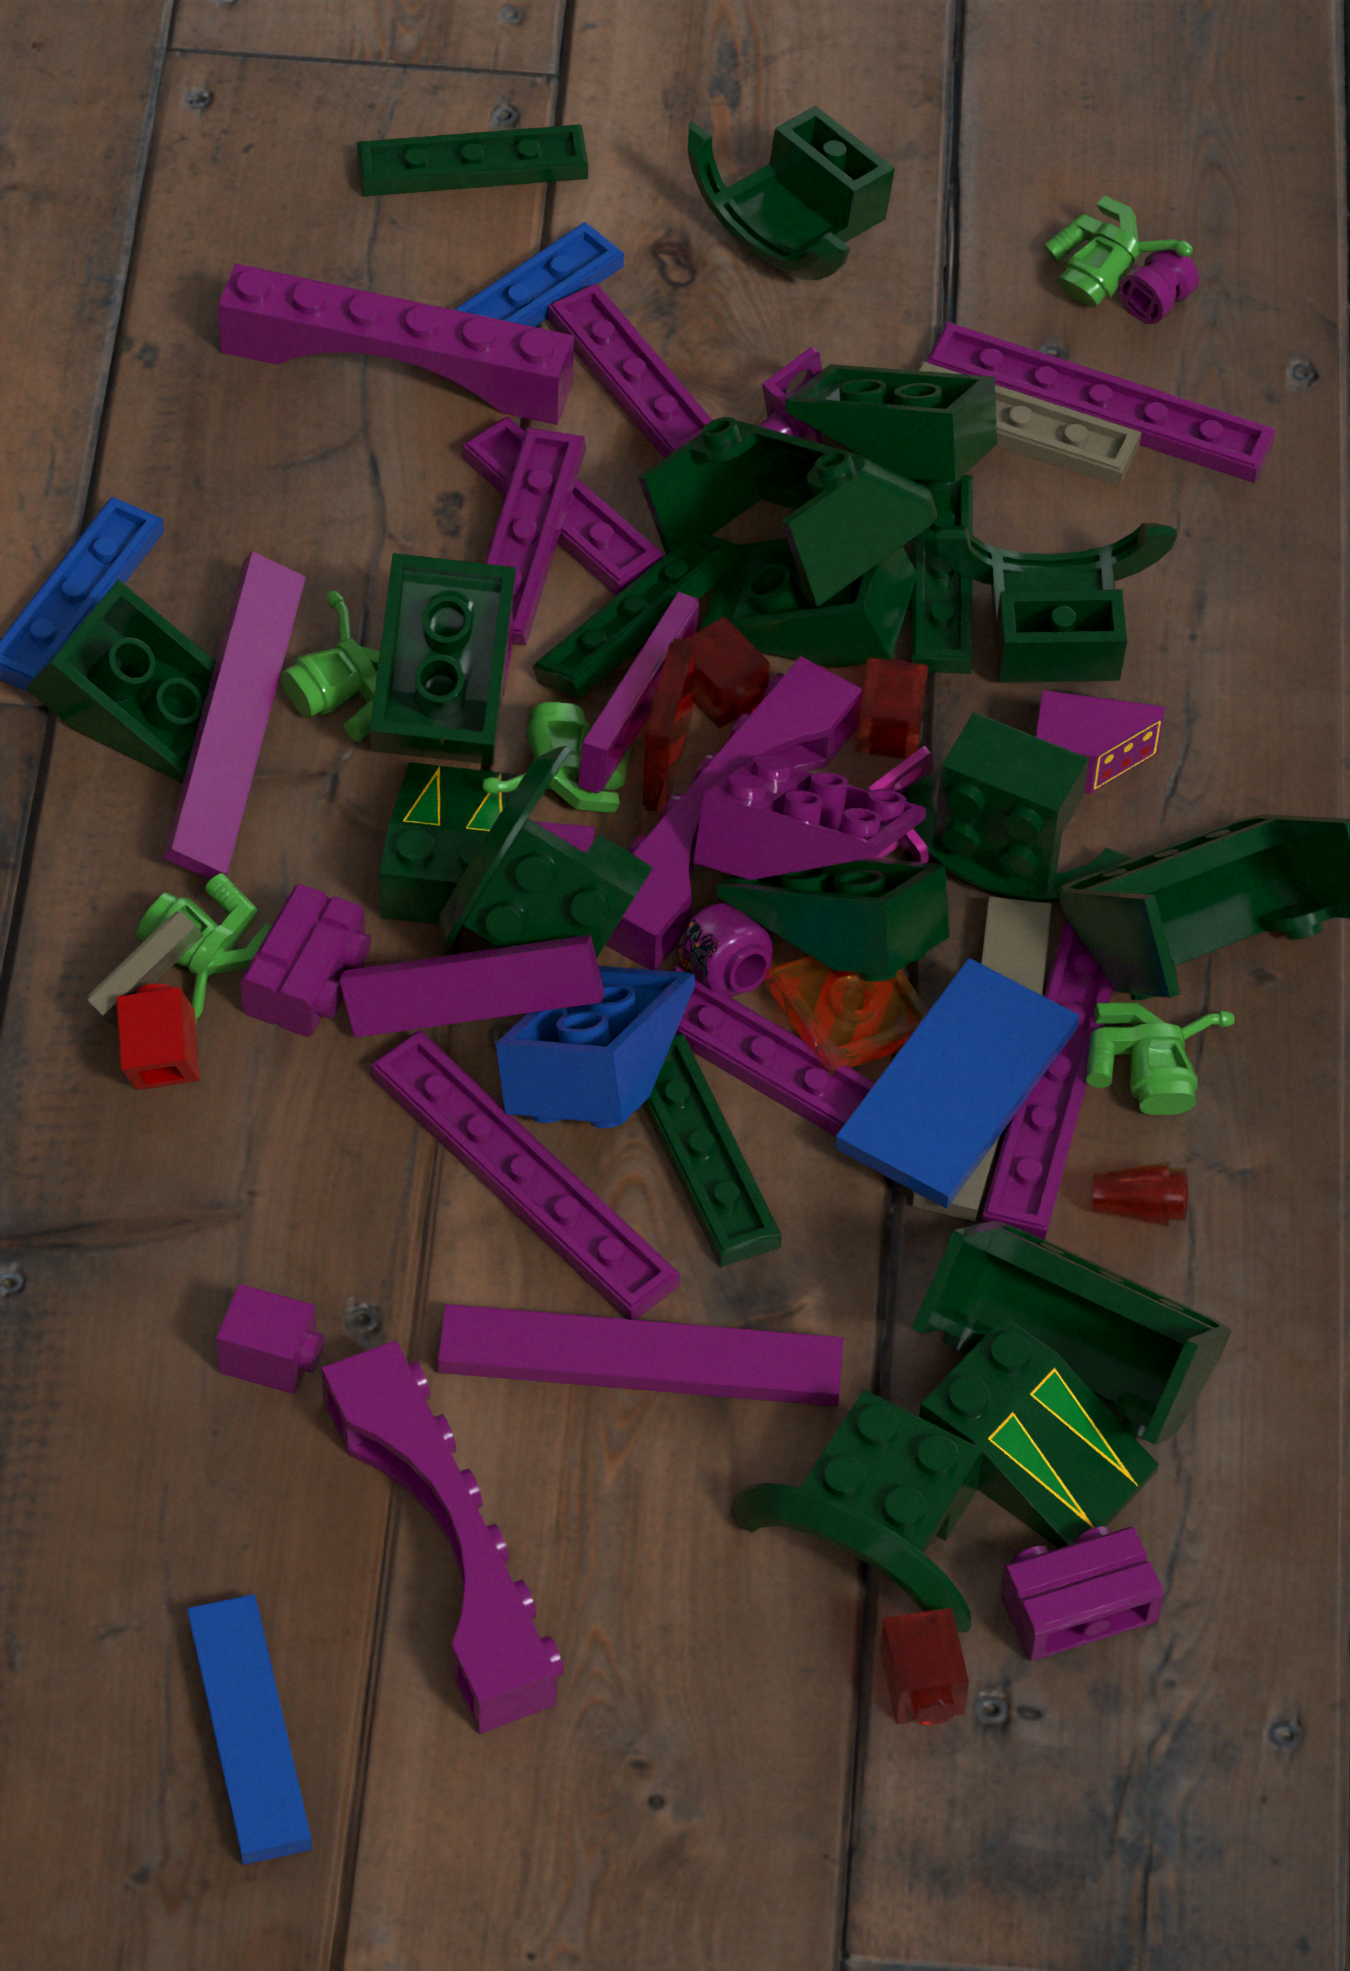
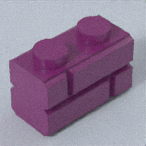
M302 884L294 886L240 980L242 1010L245 1011L247 1016L272 1025L275 1022L279 1023L283 1029L305 1037L313 1035L322 1017L332 1019L343 999L339 980L345 970L362 968L370 950L371 936L365 934V916L361 906L336 896L328 898L325 892Z
M1106 1526L1096 1527L1078 1536L1074 1544L1050 1552L1044 1546L1025 1549L1014 1556L1010 1564L1004 1566L1000 1590L1002 1602L1012 1624L1016 1627L1017 1636L1030 1661L1158 1622L1164 1597L1162 1585L1151 1562L1147 1560L1146 1551L1135 1527L1132 1528V1526L1112 1532Z

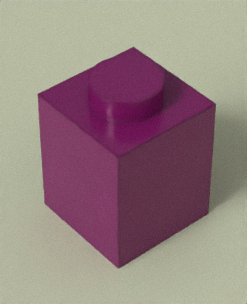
M239 1284L216 1337L219 1373L295 1394L304 1371L313 1373L317 1368L324 1346V1334L318 1333L316 1328L315 1305Z

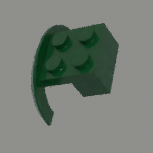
M817 106L776 127L769 164L727 188L721 179L714 160L712 136L694 121L689 123L688 157L693 176L706 204L724 228L746 249L781 272L802 280H820L835 274L846 263L850 247L845 242L886 219L895 168Z
M1142 523L1133 533L1106 546L1078 552L1042 554L1022 553L995 548L974 537L966 526H953L936 533L938 553L947 565L963 576L991 585L999 683L1119 681L1127 646L1123 589H1115L1114 581L1139 573L1158 562L1172 549L1177 538V529L1172 526L1158 523Z
M975 712L970 716L941 766L937 812H935L932 802L937 779L926 775L901 793L905 796L906 802L926 808L925 819L913 829L926 844L929 857L938 864L945 865L946 871L976 887L1011 898L1050 903L1059 902L1058 889L1061 886L1133 859L1105 847L1102 853L1090 863L1066 872L1057 873L1062 833L1083 798L1089 758Z
M562 746L535 758L485 837L437 919L442 946L447 950L451 948L463 927L466 926L499 948L591 935L597 958L644 884L653 867L601 834H598L585 854L529 819L532 811L570 753L571 748Z
M863 1389L800 1488L785 1484L761 1483L749 1485L736 1494L731 1506V1512L740 1527L753 1533L759 1528L779 1526L813 1535L848 1551L872 1565L898 1584L921 1609L928 1624L941 1630L960 1633L969 1631L972 1626L971 1612L962 1594L949 1577L924 1553L935 1536L944 1541L947 1540L976 1494L983 1456L982 1448Z

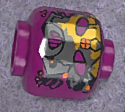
M716 903L703 908L692 916L687 922L679 940V958L685 970L689 973H694V976L709 990L724 993L729 997L754 990L767 977L771 967L773 943L767 930L728 903Z

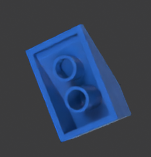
M598 966L605 992L601 1003L527 1013L495 1043L505 1114L531 1116L532 1120L539 1123H551L562 1119L589 1121V1124L596 1128H611L626 1122L651 1095L696 985L694 973Z

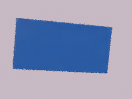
M968 958L836 1135L835 1149L947 1209L1078 1028L1080 1015Z

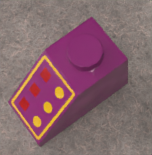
M1043 690L1036 737L1089 758L1084 793L1091 794L1158 754L1165 706Z

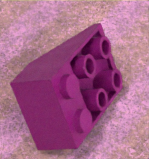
M762 755L753 758L703 793L693 863L748 880L874 858L925 819L926 808L906 802L904 795L892 790H865L849 785V781L841 775L829 772L812 774L792 768L791 762L782 757Z

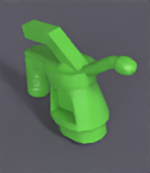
M1106 195L1096 205L1102 214L1119 221L1120 228L1107 222H1100L1086 214H1081L1044 244L1050 256L1056 262H1059L1070 251L1078 247L1079 244L1085 240L1090 241L1065 261V270L1057 281L1068 295L1093 308L1097 307L1104 298L1108 299L1114 295L1119 286V281L1125 275L1130 264L1134 263L1142 252L1174 250L1181 257H1189L1193 253L1192 246L1185 241L1166 239L1138 242L1136 216L1131 207Z
M333 590L327 594L326 598L329 606L338 613L340 643L334 645L331 649L299 656L293 661L291 667L280 673V681L289 700L305 718H311L317 714L329 715L359 692L367 704L344 723V729L350 738L361 742L370 734L377 678L375 671L378 670L380 651L359 646L351 639L348 608L344 603L342 595Z
M543 702L534 706L530 710V722L526 725V738L534 760L536 757L562 746L571 748L570 753L548 786V789L554 790L577 810L616 813L620 804L618 793L600 791L596 794L578 787L582 743L591 730L590 723L584 718V711L579 706L570 703ZM632 745L603 790H616L625 784ZM526 773L507 781H500L498 778L493 777L486 778L482 783L483 790L490 794L514 791Z
M224 873L214 876L205 887V891L228 914V917L221 925L218 926L190 898H177L173 894L166 892L149 908L136 929L137 939L144 942L175 911L179 912L181 910L202 933L203 937L175 963L189 968V971L196 976L192 999L196 1024L203 1011L207 980L213 974L247 969L271 928V925L266 923L246 948L232 950L255 921L258 909Z
M1097 1003L1093 1011L1096 1024H1132L1134 1027H1103L1091 1033L1086 1082L1095 1088L1108 1087L1112 1083L1114 1055H1130V1093L1138 1100L1139 1108L1143 1113L1175 1115L1189 1111L1196 1105L1195 1091L1198 1088V1077L1184 1049L1185 1040L1211 1025H1218L1219 1027L1233 1025L1234 1015L1228 1011L1210 1013L1180 1028L1178 1025L1165 1023L1138 1003Z

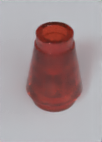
M1168 1161L1107 1172V1174L1095 1173L1092 1190L1094 1213H1107L1108 1215L1170 1227L1171 1220H1186L1188 1212L1187 1168H1172L1171 1162Z

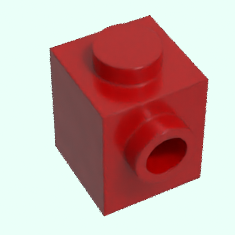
M148 984L139 987L135 994L117 996L121 1069L136 1090L200 1081L195 1010L181 988H173L167 984Z

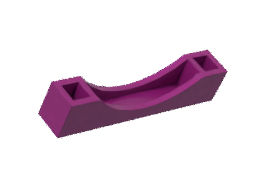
M237 263L234 265L218 303L221 353L276 365L297 357L320 353H362L388 357L420 366L451 379L480 396L500 413L554 425L559 423L573 385L574 335Z
M802 656L798 658L785 675L782 673L776 674L768 684L759 706L752 714L744 713L738 718L725 746L717 755L710 753L704 758L691 786L683 795L679 793L673 795L665 805L657 826L648 836L644 834L638 836L630 846L628 852L651 865L653 869L605 946L648 970H658L678 946L683 930L690 920V877L696 864L693 863L703 793L753 758L762 755L782 757L791 762L792 768L805 772L827 767L860 727L863 689Z
M397 1340L321 1367L323 1402L348 1456L378 1469L408 1490L431 1514L451 1546L462 1578L464 1593L462 1614L452 1642V1675L479 1735L555 1706L557 1677L564 1674L559 1651L549 1635L540 1638L532 1622V1619L536 1618V1609L531 1593L523 1579L513 1582L505 1566V1563L509 1562V1553L503 1535L495 1523L486 1526L478 1508L483 1506L476 1479L469 1468L460 1471L452 1456V1453L456 1452L452 1430L445 1416L440 1414L434 1417L426 1402L427 1399H430V1390L418 1361L408 1363Z

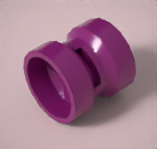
M1174 250L1153 251L1145 259L1144 266L1134 267L1119 281L1118 291L1123 304L1134 317L1142 322L1154 324L1162 320L1173 309L1174 302L1184 301L1198 288L1199 275L1197 268L1189 257H1181Z

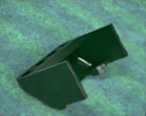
M722 417L707 423L702 428L701 434L638 476L666 555L694 531L697 530L711 535L760 500L796 510L784 518L781 524L809 604L816 607L926 530L937 518V510L930 490L911 479L861 455L747 422L736 421L732 417Z
M1270 814L1238 819L1061 886L1058 889V894L1064 916L1116 992L1129 993L1131 1000L1134 1001L1153 997L1172 998L1181 994L1175 967L1179 964L1264 931L1285 932L1286 939L1296 940L1322 932V922L1331 918L1350 919V819Z
M1000 1221L985 1222L953 1231L911 1328L922 1334L938 1329L945 1331L942 1341L968 1354L1006 1316L1058 1353L1092 1392L1115 1402V1410L1125 1416L1122 1422L1123 1426L1129 1432L1142 1437L1154 1445L1177 1434L1218 1363L1232 1333L1230 1328L1201 1312L1028 1231Z

